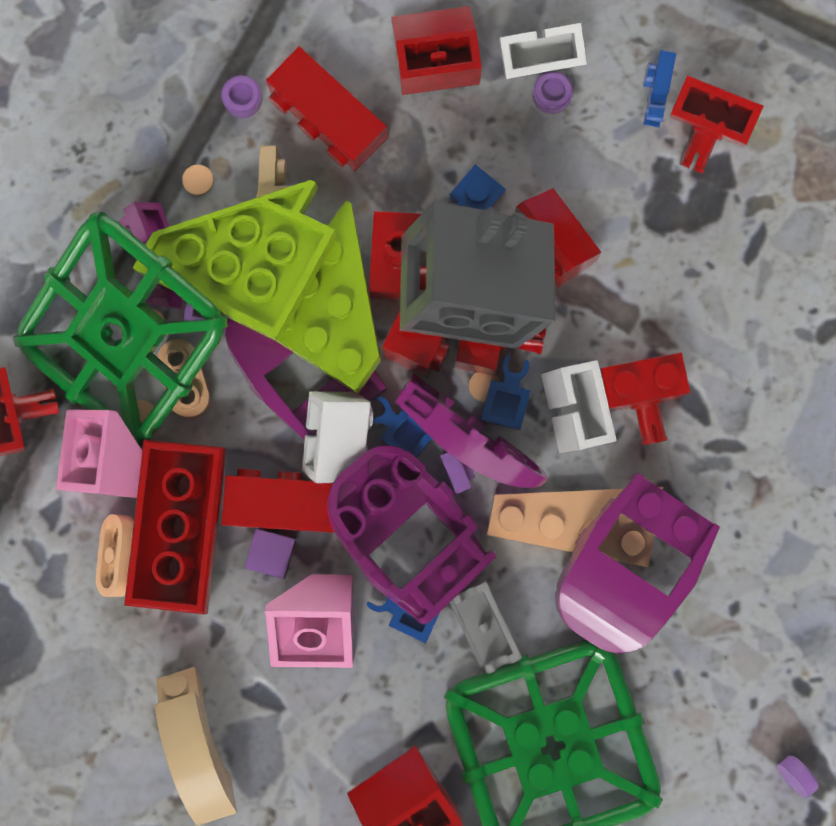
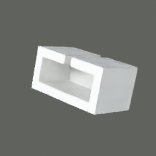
M581 23L542 30L543 38L537 39L536 31L500 37L499 44L505 78L509 79L586 65Z
M598 360L563 367L541 374L549 410L556 408L558 416L552 417L551 420L559 453L582 450L617 441Z
M309 391L306 428L318 430L317 435H305L302 471L315 483H334L347 467L368 451L366 446L367 431L373 424V410L370 406L371 402L355 392Z

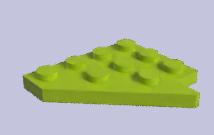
M308 180L155 231L151 234L146 246L159 257L162 255L167 257L173 263L172 268L212 301L222 315L280 342L338 234L334 228L304 215L318 190L316 182ZM138 260L135 262L133 269L138 274L144 276L148 269ZM161 280L158 282L159 284H161V285H163V286L169 288V287H168L165 283H163Z
M346 200L328 224L329 227L336 230L338 236L278 343L358 394L380 364L381 356L355 213L352 204Z

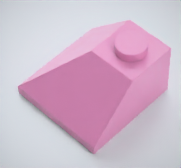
M66 410L56 490L137 498L142 449L117 411Z
M311 574L266 604L265 615L271 667L353 668V575Z

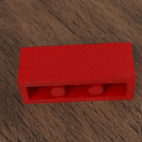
M300 46L266 79L271 94L268 98L271 103L283 114L290 111L300 121L297 123V126L313 141L318 137L328 146L327 154L342 168L347 164L356 172L388 139L387 126Z
M237 469L236 476H225L221 525L335 533L330 525L327 513V501L333 483L302 481V473L278 471L277 479L261 478V470Z

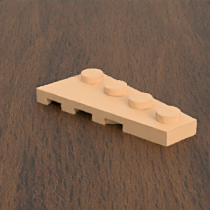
M623 489L494 495L486 535L573 552L577 545L575 542L582 531L587 529L611 498H616ZM620 514L598 550L617 562L649 567L654 535Z

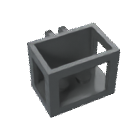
M433 201L402 235L400 330L516 349L555 321L554 224L527 219L525 214L514 212L512 215L501 214L500 209L492 207L487 208V210H480ZM420 254L427 255L426 290L421 295Z

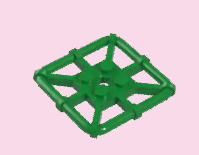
M105 212L91 213L88 219L79 227L55 267L48 268L43 277L45 283L21 319L17 335L13 336L15 347H20V350L30 362L66 392L65 397L72 404L79 403L86 410H110L89 392V385L98 372L102 373L117 387L122 420L138 445L143 447L144 440H149L157 432L179 399L186 397L193 388L191 382L219 344L224 328L228 327L226 316H221L219 309L212 301L172 268L173 263L164 255L159 257L122 224L107 216ZM108 235L148 269L133 293L115 278ZM91 242L98 282L87 297L70 282L69 275ZM161 280L204 318L166 322L147 306L145 302ZM57 294L78 310L66 331L34 332ZM110 324H118L121 327L123 339L113 340L111 336L114 331L109 327ZM206 331L178 373H175L153 354L166 334ZM67 343L87 360V363L75 379L37 345ZM145 368L167 389L144 422L141 423L134 381L142 369Z
M582 640L531 658L528 657V654L521 656L522 659L518 660L519 662L497 668L492 673L485 672L467 678L456 684L452 689H447L444 698L447 700L445 704L446 715L464 768L461 776L463 782L469 784L482 826H500L484 778L512 767H516L523 794L507 826H521L534 799L558 791L562 792L571 819L570 823L561 826H616L640 818L651 812L654 807L659 809L663 798L660 797V779L642 729V725L645 722L642 713H637L616 653L604 651L589 641ZM590 656L571 696L544 704L535 674ZM603 663L621 717L590 727L582 700L600 664ZM524 678L534 708L506 717L468 696ZM462 708L503 728L511 754L479 764ZM626 731L644 787L603 767L594 740ZM549 736H553L556 742H564V748L559 750L560 756L556 758L541 752V748L547 745L546 738ZM600 778L639 799L582 818L572 787Z

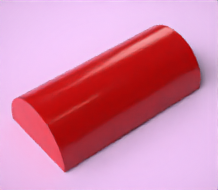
M144 440L124 606L208 614L227 448Z

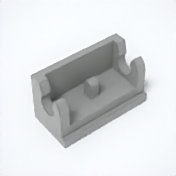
M481 581L461 591L450 602L483 673L486 671L487 673H492L497 670L496 668L506 663L511 664L522 659L486 581Z

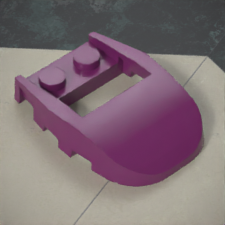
M228 318V327L225 329L227 347L237 367L248 382L249 388L282 422L291 427L304 440L305 435H317L318 429L306 428L309 398L295 410L291 411L265 379L268 373L294 353L275 340ZM376 370L358 393L370 402L387 390ZM332 379L319 390L326 392H353L335 379Z
M415 373L412 374L399 392L400 396L395 402L442 449L471 469L498 482L516 487H540L547 481L548 476L546 472L532 459L505 438L498 436L494 441L484 434L482 430L486 424L474 415L465 420L451 410L450 407L454 401L442 392H438Z
M395 446L375 447L362 454L333 483L327 501L328 519L333 531L369 582L422 625L428 624L497 556L493 550L485 552L473 534L478 529L469 514L465 515L453 498L455 493L444 481L439 483L425 471L426 466L402 448ZM426 504L455 537L399 589L369 555Z
M633 473L629 477V484L616 498H611L587 529L582 531L575 542L577 545L568 564H565L555 591L557 611L564 623L593 645L611 653L635 651L648 644L656 636L695 587L720 529L719 525L712 523L645 479L640 473ZM620 514L691 560L668 596L598 550Z

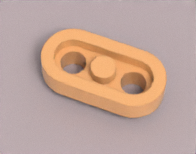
M173 339L162 345L157 357L175 373H178L195 347L185 340ZM176 352H182L184 356L183 362L178 366H173L171 364V356ZM203 367L191 382L193 384L191 390L195 393V400L191 404H184L181 397L172 409L176 414L184 418H198L204 415L210 407L211 393Z
M110 514L105 518L101 527L96 568V586L99 593L104 597H123L126 592L134 520L129 515Z

